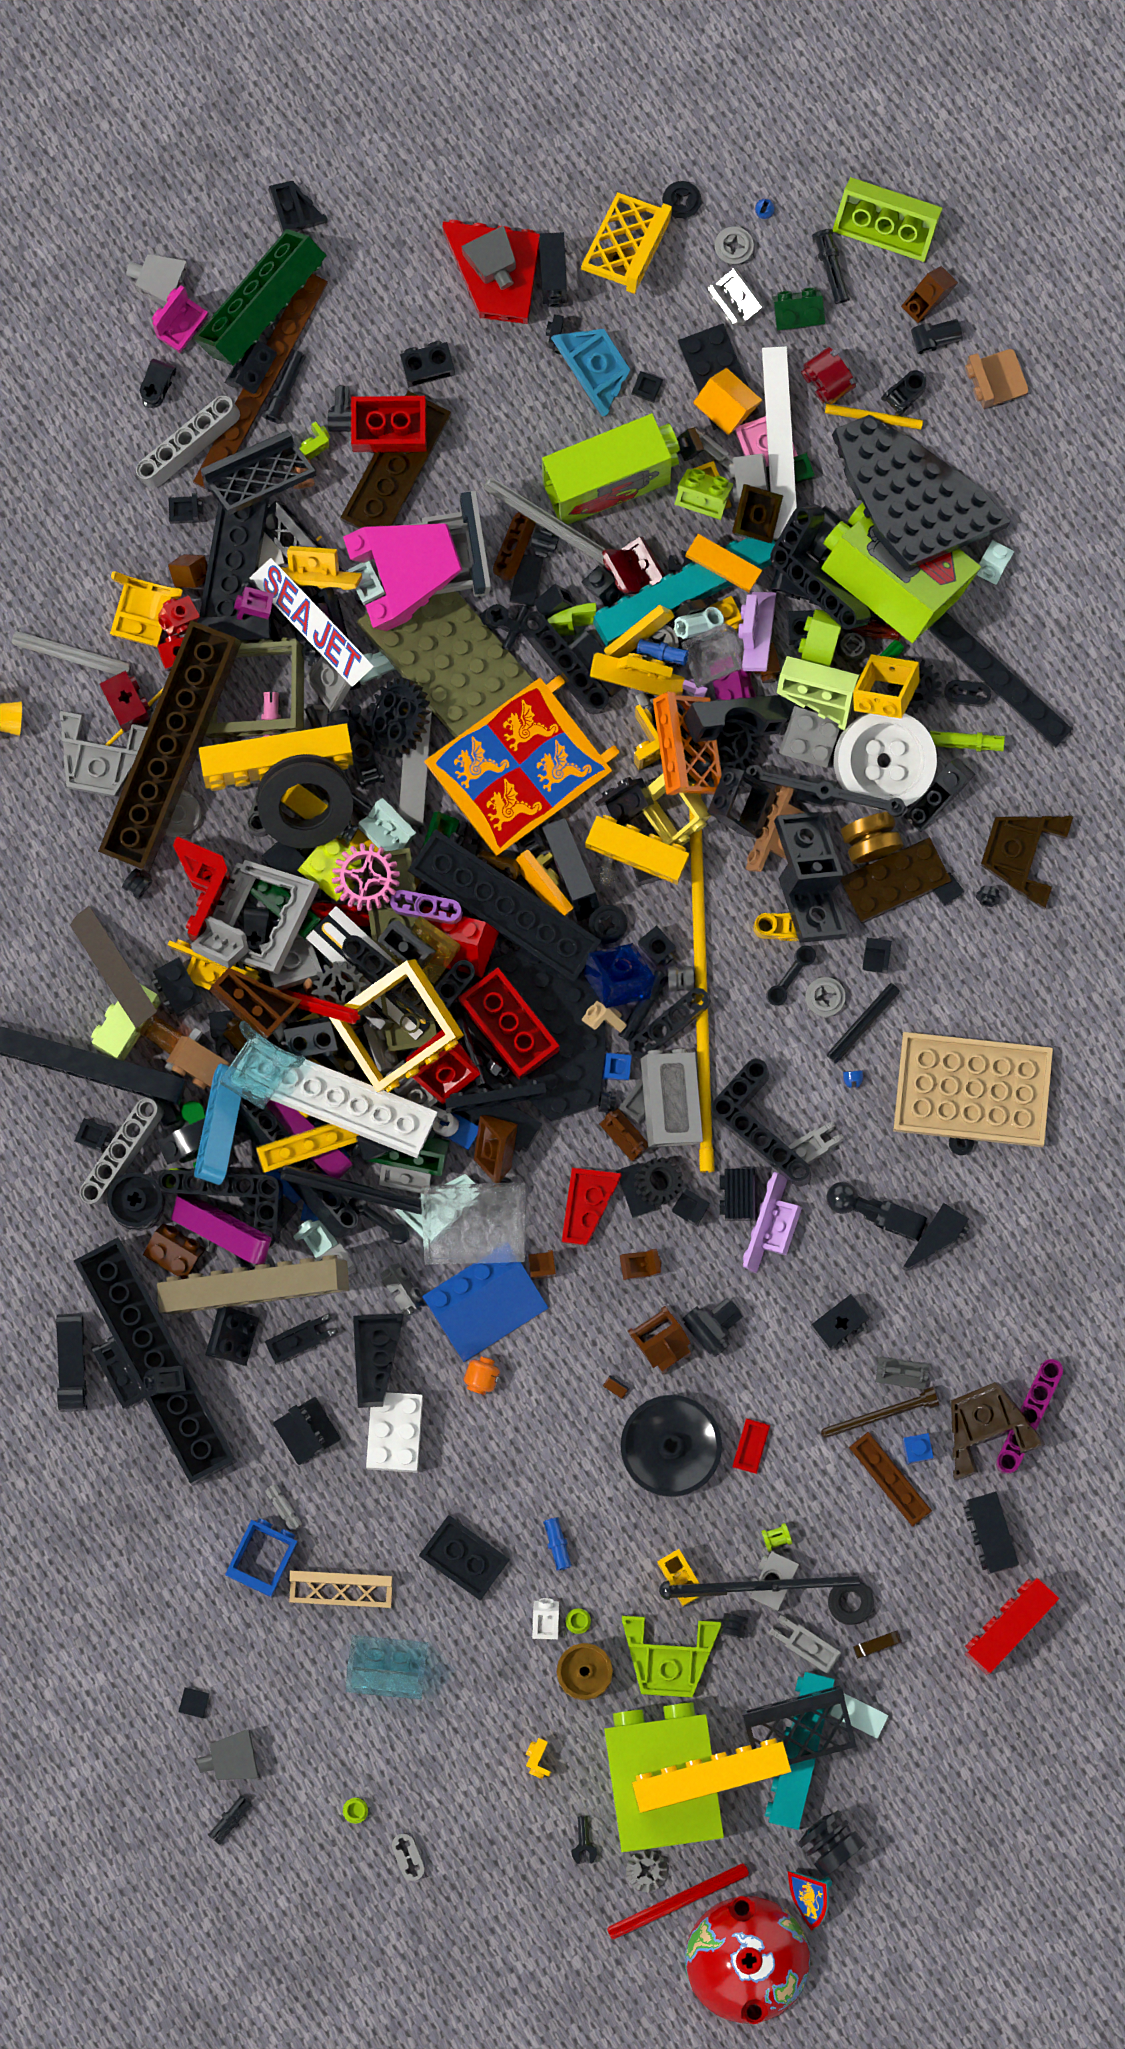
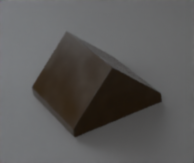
M744 484L732 533L736 536L772 544L783 495Z

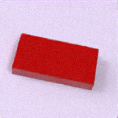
M746 1418L733 1462V1468L757 1474L770 1425Z

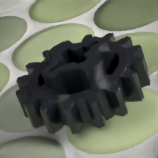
M922 660L919 664V678L921 681L912 698H919L921 700H910L905 712L910 707L913 708L914 713H917L919 707L927 711V703L934 705L936 702L933 696H940L941 692L936 690V688H940L942 682L936 681L940 674L939 672L932 673L933 665L925 667V660ZM927 679H929L931 683L930 692L928 691L929 689L925 686V682L927 681ZM888 684V690L894 691L890 695L898 697L900 694L898 684Z

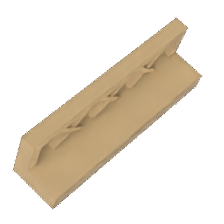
M290 1571V1603L391 1608L392 1576ZM296 1582L307 1583L313 1592L306 1598H296ZM311 1583H316V1584H321V1585H319V1586L315 1589ZM325 1584H332L339 1593L332 1599H324L318 1590ZM337 1585L346 1586L342 1590H340ZM351 1585L358 1586L364 1593L357 1601L349 1600L343 1593ZM362 1586H370L371 1588L366 1592ZM376 1587H387L386 1602H375L369 1593ZM316 1593L320 1599H314L311 1597ZM340 1595H342L345 1600H335V1599L338 1598ZM367 1596L371 1602L361 1600Z

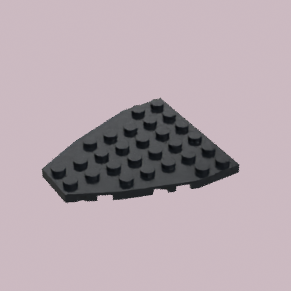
M867 415L835 428L832 437L838 447L839 458L844 459L846 466L843 470L856 499L862 500L865 506L863 513L866 518H871L874 524L872 531L875 537L905 571L1006 529L1011 521L980 486L916 441L873 416Z
M588 926L583 927V929L590 933ZM523 949L489 959L483 977L474 976L473 981L463 993L496 968H499L560 1048V1051L522 1080H519L511 1069L506 1078L514 1087L524 1086L525 1082L533 1080L545 1083L546 1098L529 1101L550 1122L597 1107L606 1051L605 1020L595 1030L582 1021L588 1008L594 1005L596 1001L605 1006V972L597 949L574 983ZM456 971L457 976L461 979H466L470 976L469 974ZM461 1006L467 1026L473 1035L497 1059L504 1061Z

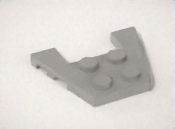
M60 711L67 788L116 798L128 778L148 727L132 724L127 747L122 749L79 741L84 717L79 714Z

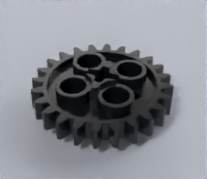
M403 677L401 679L394 678L393 682L387 681V688L380 687L381 695H374L376 703H370L373 710L367 713L371 720L366 725L371 726V729L367 732V735L372 736L369 742L374 744L373 749L379 751V754L394 759L396 757L403 758V754L410 755V749H417L416 741L422 742L421 733H427L424 725L430 723L426 719V716L431 713V711L426 710L430 701L424 700L428 694L422 691L423 686L418 685V682Z

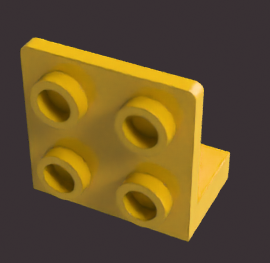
M639 704L635 706V718L649 739L636 747L637 751L634 752V763L638 770H641L660 759L661 753L658 732L652 723L654 719L647 708L643 710Z

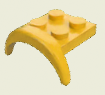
M113 571L111 574L112 580L123 585L110 635L157 648L163 633V629L158 621V614L164 602L172 598H181L183 590L146 582Z

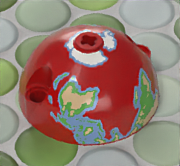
M738 1896L714 1905L696 1922L686 1945L685 1969L693 1992L708 2010L732 2022L758 2024L779 2016L798 1999L809 1976L810 1950L802 1927L785 1908L765 1898ZM740 1900L746 1901L749 1905L748 1913L743 1916L738 1915L734 1910L735 1904ZM746 1953H751V1957H756V1962L752 1963L751 1968H746V1964L742 1965L741 1961L746 1958ZM755 2004L761 2008V2015L758 2019H750L747 2016V2009L750 2005Z

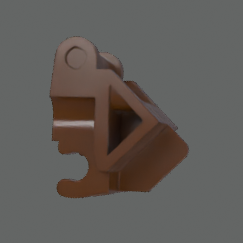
M663 1306L661 1308L662 1311L634 1330L631 1328L627 1331L654 1369L658 1366L662 1375L669 1371L668 1367L683 1357L687 1359L692 1356L691 1351L687 1347L691 1344L690 1340L666 1306ZM668 1319L671 1324L669 1327L645 1343L640 1340L641 1336Z

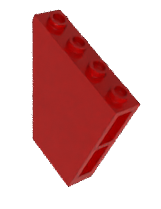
M460 220L443 221V234L479 318L528 324L540 234L530 229L514 231L510 227L504 226L516 262V269L509 273L514 282L513 285L501 290L496 279L485 284L462 254L463 245L497 228L488 227L483 223L463 224Z

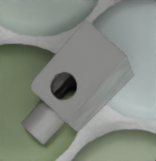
M147 255L143 265L130 262L126 275L137 279V292L165 306L168 302L167 297L174 288L178 289L182 284L188 266L184 260Z

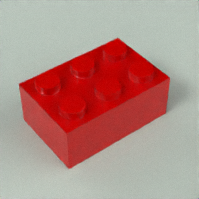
M425 396L351 397L352 451L426 452Z

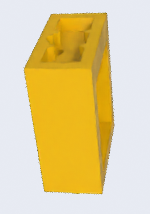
M871 654L853 691L854 711L902 719L920 681L919 662ZM875 680L904 685L898 697L870 692Z

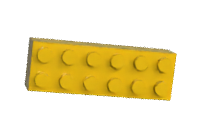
M347 723L199 748L206 789L211 788L212 791L223 790L227 785L235 784L237 787L249 785L251 781H261L264 774L274 764L295 755L311 754L321 756L334 762L342 770L349 768L348 765H353Z
M776 1738L766 1740L760 1743V1748L753 1750L751 1745L735 1749L736 1754L727 1756L726 1752L711 1755V1761L702 1763L701 1758L686 1762V1768L677 1770L676 1765L661 1769V1775L653 1777L651 1772L636 1776V1781L632 1782V1787L639 1813L790 1773L791 1769L783 1741L777 1743Z

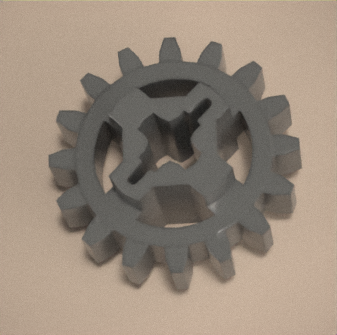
M335 961L331 969L328 965H324L326 971L324 974L319 971L316 973L320 980L312 982L318 986V989L312 991V994H319V999L326 1001L328 1000L324 995H331L336 999L337 1004L344 1006L347 1004L346 997L350 991L356 990L354 999L363 992L361 987L366 986L367 983L360 982L359 980L362 978L363 973L357 975L354 973L357 968L356 966L348 969L347 962H343L342 967H339L337 961ZM342 972L349 974L354 979V982L345 980ZM332 973L333 980L328 986H323L327 976ZM338 980L341 985L346 986V990L342 991L341 998L338 992L333 991V987L337 986Z

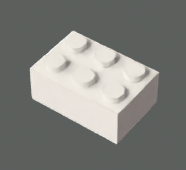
M386 1392L383 1407H370L367 1470L418 1473L423 1395Z

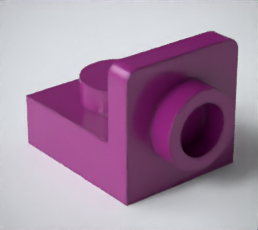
M245 586L242 596L237 595L234 605V609L238 610L236 619L242 620L244 613L268 619L274 594Z

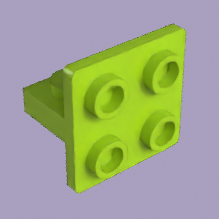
M687 469L678 484V493L674 505L721 520L734 484L724 477L707 475L700 469Z

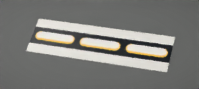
M336 906L306 937L332 963L337 961L339 967H342L343 962H347L348 969L355 966L344 957L342 952L344 940L351 935L361 937L396 967L400 966ZM353 942L346 949L349 953L356 954L360 951L361 947ZM371 958L366 962V966L371 970H375L376 963L380 965V962L375 958ZM356 968V971L354 973L357 975L363 972L360 969ZM343 972L350 980L354 982V979L349 974ZM364 973L362 978L359 979L360 982L367 983L366 986L361 987L362 991L376 983ZM412 990L415 993L417 1000L419 998V994L417 991ZM407 991L405 998L413 1002L414 997L412 993ZM388 992L385 993L388 1015L399 1025L403 1015L408 1013L414 1014L409 1009L401 1008L392 995ZM379 997L374 1002L382 1008L381 997ZM426 1007L424 1012L429 1017L428 1007ZM407 1016L403 1019L402 1026L405 1030H414L417 1026V1020L412 1016ZM419 1017L420 1025L418 1030L414 1033H408L415 1040L430 1025Z

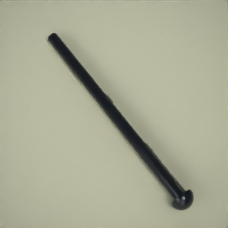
M845 1576L670 1585L669 1580L660 1585L659 1593L663 1599L670 1600V1598L722 1596L727 1595V1592L765 1590L778 1592L786 1589L860 1586V1577Z

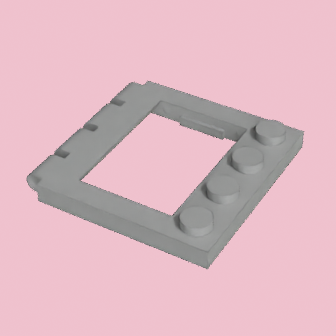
M244 860L243 864L236 863L229 878L234 881V884L227 882L219 899L224 905H217L211 917L222 920L225 924L233 927L256 878L279 887L291 889V898L280 912L281 919L278 926L272 929L269 936L271 941L268 947L261 954L252 952L249 949L238 961L239 963L278 975L319 885L314 881Z

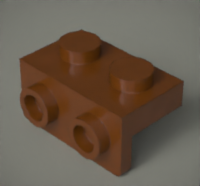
M163 1223L154 1232L143 1256L176 1276H181V1279H188V1275L191 1274L205 1248L197 1240L179 1233L178 1229L174 1226Z

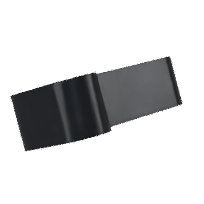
M57 1314L58 1409L60 1412L87 1411V1405L85 1404L87 1390L86 1380H84V1370L86 1368L85 1355H83V1314Z

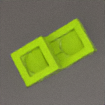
M596 603L578 605L563 610L547 620L560 636L575 635L574 626L593 625L597 606Z

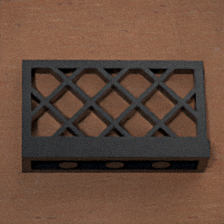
M289 430L201 468L204 487L208 492L211 491L228 515L316 476L315 469L294 443L293 436ZM295 454L293 460L284 459L287 456ZM273 464L271 470L263 469V467ZM279 465L290 466L287 472L277 471ZM295 467L307 470L300 474L293 473ZM251 474L249 480L241 479V477ZM257 475L268 476L266 482L255 481ZM273 477L284 479L283 482L278 484L271 483ZM222 484H229L227 489L219 488ZM241 485L246 487L244 492L234 491V486ZM251 487L262 488L261 492L256 494L249 493ZM229 497L240 498L238 502L232 505L228 504Z
M840 1685L741 1711L752 1750L756 1749L755 1742L761 1743L760 1740L754 1738L751 1727L763 1725L770 1729L764 1741L769 1740L774 1731L786 1738L783 1742L784 1747H786L788 1741L801 1747L796 1757H787L789 1765L857 1747L843 1689ZM840 1704L842 1715L838 1722L825 1716L830 1706ZM824 1708L822 1713L816 1711L818 1709ZM811 1711L820 1716L813 1729L800 1722L804 1714ZM799 1715L797 1720L792 1718V1716ZM784 1718L795 1723L788 1736L775 1729L779 1721ZM823 1718L835 1725L828 1738L816 1732ZM843 1719L845 1721L846 1727L841 1725ZM775 1721L772 1726H770V1725L767 1724V1723H770V1722ZM798 1725L810 1731L804 1744L791 1738ZM838 1728L848 1732L849 1743L839 1745L832 1741ZM814 1734L826 1741L819 1751H813L807 1747ZM829 1743L834 1745V1747L827 1748ZM804 1750L810 1752V1753H808V1754L802 1755V1753L804 1752Z

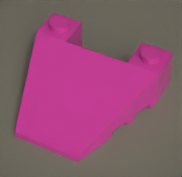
M448 524L363 527L343 537L350 560L366 563L372 559L375 560L386 596L366 605L372 627L375 629L388 631L410 620L413 617L412 614L418 608L426 605L434 593L438 590L441 591L463 570Z

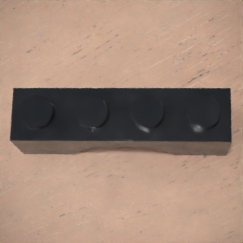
M761 695L751 698L740 697L731 700L719 699L710 702L698 701L691 704L683 718L694 742L716 740L725 723L729 722L745 725L758 736L779 734L788 719L777 695Z

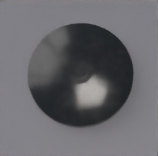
M679 1395L659 1396L641 1404L628 1418L621 1436V1456L630 1477L644 1490L663 1497L684 1496L700 1489L715 1473L722 1453L721 1433L713 1416L698 1402Z

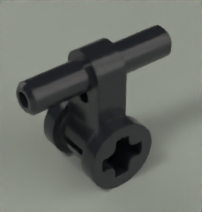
M494 604L481 613L480 619L483 625H486L490 630L501 628L508 632L502 649L510 652L517 636L520 637L522 634L520 625L528 614L529 608L524 605L520 606L513 620L508 617V611L504 606ZM492 613L496 614L495 619L497 621H493L494 616L492 615Z

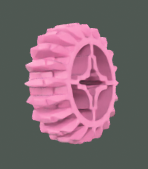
M364 843L360 844L359 852L356 851L354 846H351V856L343 851L342 856L345 861L341 859L336 860V864L341 869L333 868L332 870L333 874L340 876L332 878L333 884H340L334 891L335 893L344 891L340 896V900L343 902L349 897L348 907L350 908L357 902L358 911L362 910V904H367V911H371V903H375L376 907L380 909L381 902L379 900L382 899L388 904L390 899L386 894L395 895L396 891L391 886H399V881L392 879L400 876L399 871H391L397 867V862L388 863L392 855L388 853L382 857L384 852L382 847L375 853L374 844H370L369 851H365ZM366 858L362 868L347 870L353 862ZM373 860L383 866L387 878L381 877V874L373 871ZM369 866L370 877L373 876V878L367 880L363 889L362 878H359V876H364ZM345 877L351 878V880L359 884L358 895L348 888ZM384 885L382 890L375 895L366 896L371 886Z

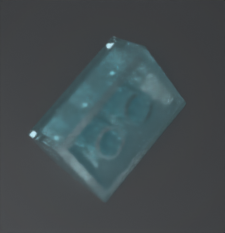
M352 1635L346 1674V1692L422 1700L428 1642Z

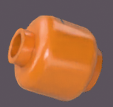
M481 1356L480 1360L473 1359L469 1362L463 1379L465 1384L468 1385V1390L482 1395H486V1392L494 1390L500 1374L499 1368L494 1366V1360Z

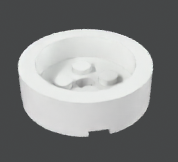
M870 713L858 717L842 732L834 752L835 774L842 789L886 800L900 798L904 801L905 806L917 801L927 791L933 781L937 766L936 748L929 732L918 720L905 713L902 719ZM882 753L887 754L891 760L886 768L880 767L877 763V758ZM862 805V806L867 807V808H870V809L882 810V809H877V808H873V807H869V806Z

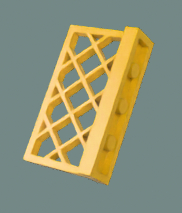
M617 192L581 265V270L626 285V291L635 294L669 225L672 206L663 203L660 208ZM621 202L629 205L631 210L620 213L617 206ZM647 211L654 214L653 218L643 221L639 213ZM635 215L638 223L627 226L624 218ZM619 220L622 228L611 231L608 224ZM641 228L644 236L634 239L631 231ZM626 233L629 241L618 244L615 236ZM610 238L613 246L602 249L599 244L600 241ZM633 247L636 252L635 255L625 258L622 250ZM617 252L620 260L609 263L606 255ZM601 257L604 265L598 267L589 264L592 259ZM624 265L627 272L625 276L615 273L612 268Z

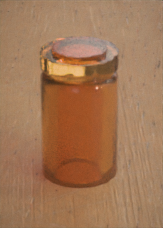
M156 1014L145 1021L140 1031L142 1036H146L148 1040L168 1054L172 1053L180 1037L185 1036Z

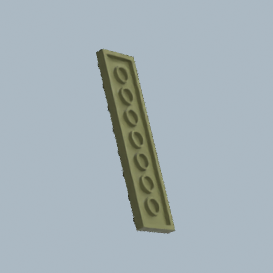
M410 848L384 851L382 857L388 853L392 855L388 863L397 862V867L391 871H399L400 876L392 878L399 881V886H391V888L395 891L416 892L414 875L407 872L412 864ZM366 858L361 859L362 867L365 863ZM373 860V871L381 874V877L387 878L383 866ZM369 866L363 876L364 886L368 879L373 878V876L370 877ZM384 885L371 886L366 896L375 895L382 890ZM402 897L401 901H396L399 908L407 904L412 906V911H415L414 904L406 902L405 897ZM380 899L381 908L378 909L375 903H371L372 910L368 911L372 940L394 961L401 965L405 961L394 955V952H390V949H386V946H382V942L378 943V938L391 922L399 920L423 939L421 922L419 918L395 913L390 902L387 904ZM426 966L425 969L422 970L428 978V971ZM409 990L408 992L412 993L414 997L413 1001H416L415 993L412 990ZM385 993L380 996L382 1012L395 1023L389 1031L385 1030L388 1052L418 1049L436 1035L435 1024H430L415 1040L408 1033H414L418 1030L420 1025L418 1017L412 1013L405 1014L401 1017L399 1025L388 1015ZM396 999L397 1004L401 1008L408 1009L405 1006L401 1005L400 1002ZM428 1008L429 1017H434ZM412 1016L417 1020V1026L414 1030L408 1031L403 1028L402 1021L405 1017Z

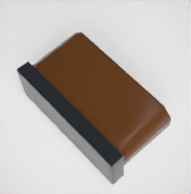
M611 1375L603 1384L604 1388L620 1399H623L630 1389Z

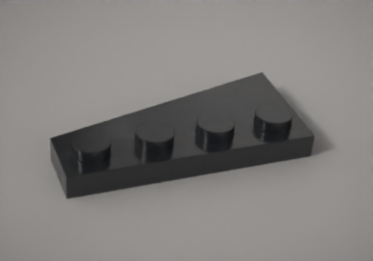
M403 1314L353 1316L358 1408L383 1407L403 1323Z

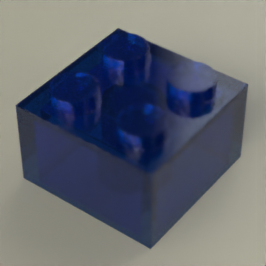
M633 943L588 954L584 975L605 1008L650 998L655 976Z

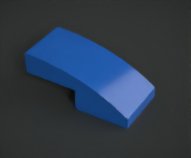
M606 1053L602 1079L629 1081L631 1055Z
M438 1105V1108L446 1111V1108ZM451 1113L457 1118L459 1127L452 1136L443 1137L469 1151L477 1138L478 1126L455 1113ZM440 1121L439 1124L444 1127L448 1126L450 1122Z

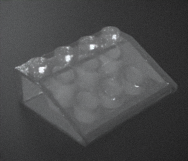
M525 1182L425 1185L421 1189L425 1265L525 1262Z

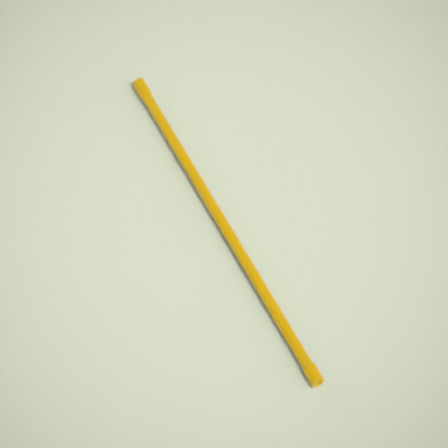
M694 745L695 750L701 748V746ZM689 809V822H690L691 820H693V819L695 818V816L693 815V813H692L691 810ZM701 829L690 835L695 988H701L707 992L703 840ZM696 994L695 1004L702 1005L704 1003L702 1001L704 995L699 996ZM708 1008L696 1018L698 1092L703 1142L700 1143L699 1168L701 1173H706V1171L715 1172L712 1143Z

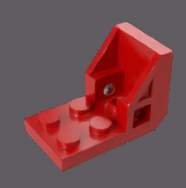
M177 836L173 844L175 852L193 888L202 892L196 903V906L199 908L195 916L191 915L186 924L188 936L194 942L204 933L207 927L205 919L208 916L211 917L216 906L219 905V899L227 882L229 883L230 874L222 855Z

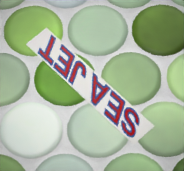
M272 558L250 577L251 580H255L257 587L261 591L274 594L272 603L352 687L374 667Z

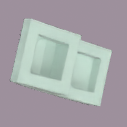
M369 561L346 570L347 572L362 573V580L355 589L363 605L385 595Z
M844 1694L851 1726L878 1739L889 1715ZM833 1705L828 1715L839 1720L842 1715L841 1705Z

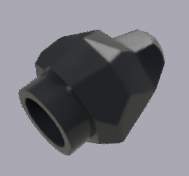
M347 709L327 714L329 718L327 727L347 723L351 743L358 729L357 723L351 715H348Z

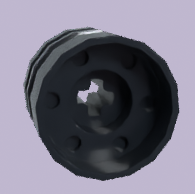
M839 1810L819 1819L805 1831L800 1841L797 1842L800 1848L808 1842L812 1843L813 1847L805 1853L807 1856L817 1851L820 1853L821 1856L814 1865L824 1878L866 1845L856 1831L844 1836L842 1831L849 1823L847 1820L836 1826L834 1821L842 1815Z

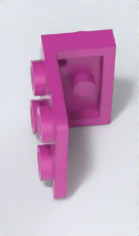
M182 285L178 289L174 288L169 293L166 305L163 309L159 308L152 317L156 337L179 353L182 352L209 316L206 310L188 298L186 288Z

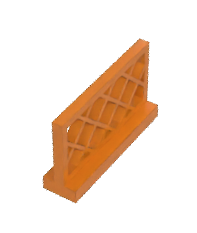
M665 692L653 699L666 795H676L678 793L714 794L722 776L717 741L697 742L701 748L696 752L689 744L692 737L683 720L692 703L698 701L710 702V698L675 695V692ZM677 703H680L686 710L682 716L678 712ZM680 726L689 733L686 740L681 736ZM684 749L693 757L690 763L685 760ZM705 750L710 755L712 764L700 776L692 766L697 760L706 764V761L701 757ZM710 771L715 787H710L704 780ZM687 773L696 781L694 786L688 785Z

